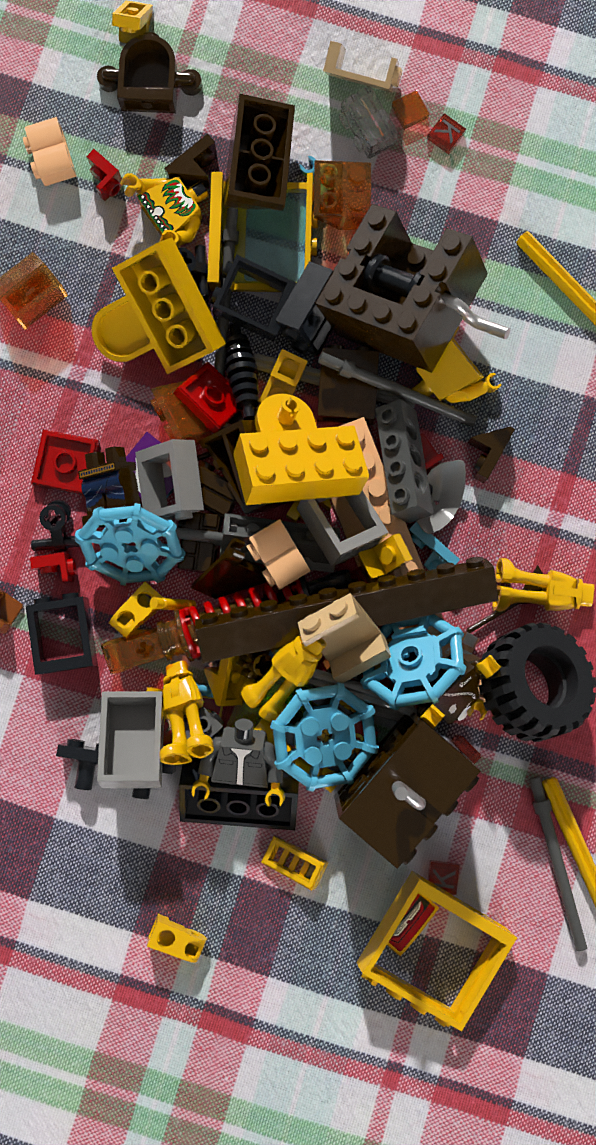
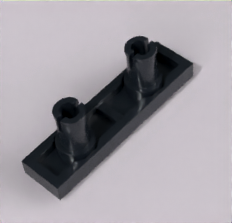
M68 739L67 743L58 744L57 757L76 759V762H79L74 788L92 790L95 766L98 765L99 743H96V747L84 746L85 741ZM162 764V773L173 774L176 771V765ZM133 788L132 797L149 799L151 788Z

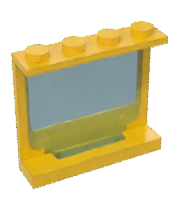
M211 172L207 280L211 291H214L216 286L221 288L224 252L222 231L226 228L227 208H233L223 206L225 189L223 172ZM307 173V182H287L286 202L283 211L236 208L238 209L237 231H239L238 245H235L234 259L237 254L296 283L298 282L309 261L312 262V256H317V238H312L313 228H318V211H313V201H319V184L314 183L313 173ZM238 272L232 285V292H280Z

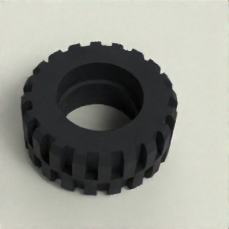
M541 622L538 624H526L493 641L481 658L484 660L489 655H492L501 666L496 673L487 679L483 674L480 675L481 685H479V692L485 699L483 705L486 711H491L493 714L492 719L497 725L502 724L504 726L503 730L511 736L516 735L520 740L540 742L569 733L579 728L592 711L590 705L594 704L596 693L593 692V688L596 687V677H593L591 672L594 669L591 661H587L585 657L587 653L582 646L578 647L576 644L577 640L570 634L565 635V631L561 628L551 627L550 624ZM526 660L536 665L546 679L548 685L547 705L533 695L525 677Z

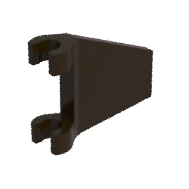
M233 538L222 556L192 583L191 588L217 599L266 583L267 581L262 574V571L266 570V568L244 559L245 554L240 552V550L245 546V542Z

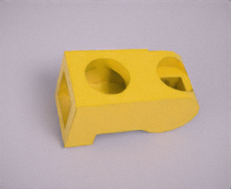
M146 582L117 610L109 621V624L126 639L159 610L150 607L151 599L145 594L152 598H164Z
M158 914L148 935L147 947L195 963L201 955L207 938L195 930L185 928L183 925L170 921L168 917Z

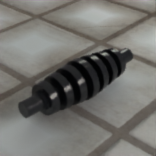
M231 324L229 326L231 336L226 339L227 378L229 379L236 407L243 410L244 420H254V408L259 404L258 369L248 337L241 333L239 325Z

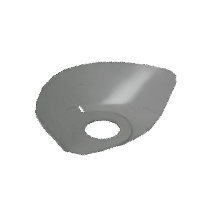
M463 460L440 463L431 469L427 475L428 483L432 486L431 501L434 515L417 520L425 533H435L444 528L459 509L463 499L466 468Z

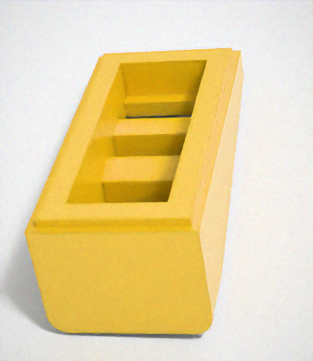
M273 836L261 863L311 891L317 888L329 863L277 836ZM279 847H282L284 851L279 861L276 862L274 858ZM291 852L294 854V857L289 867H286L284 865ZM300 859H303L305 862L298 873L295 870ZM312 864L316 867L311 877L308 878L306 874Z

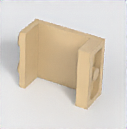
M330 41L323 72L327 75L391 93L393 86H399L403 70L399 67V62L396 58L391 57L386 81L377 80L341 70L346 48L341 43Z
M351 593L335 600L330 605L298 622L302 643L305 646L321 638L327 643L322 654L329 661L333 679L336 682L344 683L391 657L385 636Z

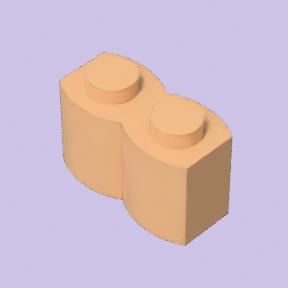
M57 117L25 127L27 136L23 137V142L28 154L33 153L34 162H31L30 165L36 180L41 179L45 186H49L77 177L68 145Z
M280 519L248 538L251 544L246 547L255 562L260 559L264 564L266 570L262 571V574L270 587L276 585L280 590L310 572L308 565Z

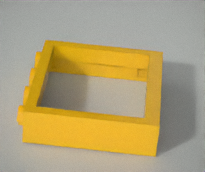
M411 871L356 963L362 972L361 977L368 980L371 985L381 984L386 987V992L395 999L401 1001L402 998H405L411 1002L410 1005L419 1013L425 1015L429 1012L435 1016L434 1019L443 1027L453 1026L462 1032L517 937L507 927L414 871ZM418 892L492 936L451 1007L376 964Z

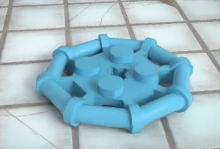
M138 503L127 507L107 509L98 507L93 510V515L82 529L75 532V541L80 545L86 560L85 566L91 571L96 570L119 581L120 585L126 586V583L146 581L160 583L165 580L168 572L178 562H182L185 557V551L181 548L176 533L177 525L172 520L167 521L147 511ZM127 519V522L119 523V520ZM100 525L105 526L102 532L95 531ZM158 537H165L167 544L162 543L161 540L159 541ZM134 542L135 546H130L127 544ZM92 543L99 544L101 551L95 553ZM159 556H166L167 558L160 565L155 561ZM108 560V561H110V562H112V563H114V564H116V565L122 567L123 570H120V569H118V568H116V567H114V566H112V565L106 563L105 561Z
M435 614L382 625L380 631L385 638L394 631L391 636L392 640L388 644L391 657L381 662L380 668L375 670L374 666L364 671L360 682L364 689L371 690L387 702L390 709L398 710L404 706L431 702L436 704L439 702L438 699L458 676L465 674L466 666L463 661L462 648L464 633L460 627L452 626ZM412 625H418L417 627L406 628V629H399V628H401V627H407V626H412ZM432 626L442 634L437 637L435 635L432 636L427 632L428 627ZM450 644L451 659H446L442 656V647ZM411 652H415L416 656H418L412 662L404 661L405 658L410 656ZM440 669H446L447 671L444 673V675L435 683L433 687H431L429 682L437 678ZM386 677L394 683L393 691L389 690L379 681ZM423 685L426 691L403 694L404 689L408 687Z
M340 682L330 686L304 690L299 688L295 690V696L277 719L271 721L270 728L273 729L276 754L274 764L276 768L288 773L306 786L307 791L311 792L318 788L347 783L350 786L355 783V777L373 754H377L379 746L376 745L374 714L376 711L373 705L366 704L346 689L344 683ZM331 698L330 703L326 705L311 707L309 701ZM342 700L356 712L349 716L343 713L338 708L339 701ZM303 705L306 710L303 713L302 719L299 722L297 721L295 725L290 724L291 719ZM362 720L364 741L356 739L354 724ZM327 729L328 733L332 734V737L326 743L317 740V736L322 735V730ZM285 732L293 733L295 748L287 752ZM354 748L362 749L349 767L346 768L343 762L351 756L352 750ZM301 757L310 764L309 774L294 764L293 760ZM338 766L341 771L339 773L318 776L320 768Z

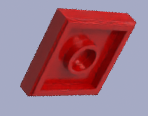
M209 362L183 382L173 393L213 433L218 432L240 411L236 407L229 382Z
M43 429L31 484L83 495L81 489L83 480H79L78 471L87 469L85 454L98 452L100 441Z

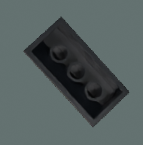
M192 758V762L182 764L179 781L180 822L295 831L299 781L283 771V783H280V788L285 792L284 802L280 806L279 796L271 794V805L267 806L265 797L271 789V783L268 784V788L211 782L212 777H209L210 794L208 798L204 800L206 788L203 786H198L195 789L193 797L192 786L200 777V774H197L201 758Z

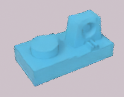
M417 521L409 529V532L412 534L413 543L421 550L425 546L432 550V553L424 563L428 570L436 569L438 565L443 563H453L456 565L460 559L436 537L425 533Z

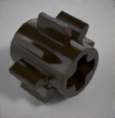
M271 649L240 655L236 664L243 667L241 675L260 681L261 676L266 675L272 667V658L268 655Z

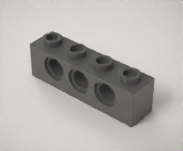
M401 399L376 408L391 514L406 523L434 515L416 410Z

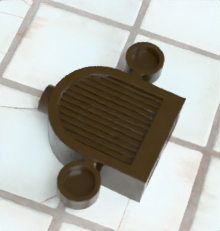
M146 32L126 43L120 54L119 69L107 65L101 67L97 72V80L102 90L106 92L117 90V99L121 111L176 114L178 87L181 88L184 94L189 96L197 95L202 89V80L199 72L194 69L178 72L173 49L167 41L153 32Z

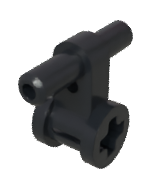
M201 244L195 246V257L188 249L178 248L193 279L197 280V287L203 299H207L209 292L206 247Z
M54 500L42 509L39 516L40 523L45 529L50 530L51 538L32 540L31 549L33 551L53 549L54 552L67 551L68 548L80 547L75 541V536L67 537L65 524L71 518V508L66 502ZM53 510L56 515L61 516L59 520H57L56 516H51Z

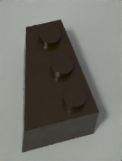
M240 420L198 441L202 448H207L214 459L212 463L215 468L222 471L228 481L226 485L245 514L266 512L288 503L287 501L254 505L245 504L233 453L240 434L257 432L255 420Z

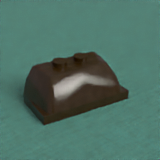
M239 94L230 137L223 206L239 209L284 210L295 105Z

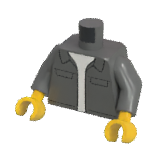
M249 719L237 720L235 728H224L222 737H215L213 739L214 751L200 760L197 774H200V777L192 786V796L194 797L195 789L198 786H203L206 788L204 800L208 798L210 794L209 777H212L211 782L268 788V784L271 783V789L265 797V802L267 806H270L271 794H277L280 798L279 805L281 806L285 800V792L280 788V783H283V770H278L274 764L276 761L275 747L267 741V734L262 730H253V723Z

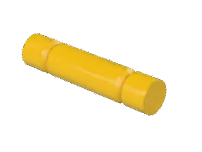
M153 597L150 600V607L152 609L179 610L192 605L196 607L194 600Z

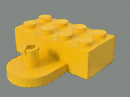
M172 237L150 246L112 268L125 296L100 309L93 319L91 329L93 341L105 357L116 362H126L154 348L166 373L169 374L226 344Z
M274 394L261 402L255 416L257 432L240 434L233 453L246 505L360 495L369 478V473L355 426L317 428L314 415L309 406L301 399L289 394Z

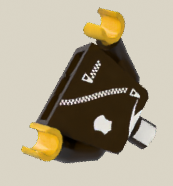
M489 655L484 660L479 659L470 662L463 658L464 665L466 666L465 674L458 676L438 699V703L420 704L417 708V715L432 729L441 720L448 725L452 724L455 720H463L467 716V709L479 699L478 683L480 675L483 674L487 679L501 668L492 655ZM446 669L439 670L437 678L429 682L431 687H433L435 683L444 675V673L447 671ZM423 685L412 688L414 692L426 691Z

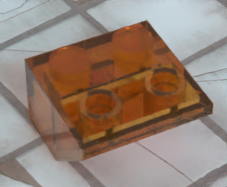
M315 160L314 218L338 230H357L371 206V163Z
M31 252L0 277V300L24 330L68 296L62 284L34 252Z
M185 381L151 389L155 398L150 400L161 422L167 420L168 424L163 427L170 440H195V446L200 444L198 441L213 434L173 394Z

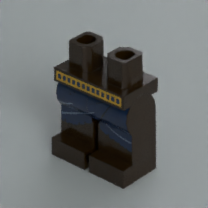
M125 447L106 448L107 463H105L104 452L85 454L87 469L78 471L79 480H83L81 489L86 498L87 516L82 517L83 526L93 515V510L98 507L107 509L134 506L135 503L141 504L137 479L133 472L136 471V463L126 461ZM120 519L119 523L127 521V519ZM100 525L98 528H105V526Z

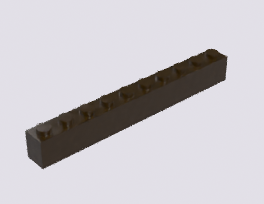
M472 557L467 559L466 563L456 565L453 563H443L433 570L415 569L407 572V575L399 577L386 575L378 578L376 582H353L343 589L325 588L320 590L319 594L309 596L306 594H296L289 597V600L281 602L267 600L260 603L257 607L247 609L246 606H239L231 609L229 613L219 615L215 612L206 613L200 616V619H195V631L202 661L207 663L285 646L294 641L297 636H301L298 626L299 621L349 593L353 595L376 626L499 601L494 566L487 558Z

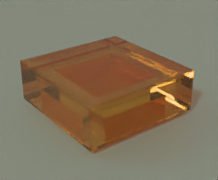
M417 90L392 101L391 107L403 130L429 117V112Z

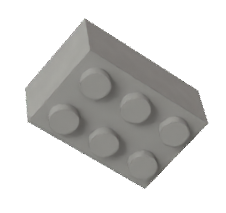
M162 691L102 692L97 782L101 788H162L163 763L159 758L160 750L163 748L164 734Z

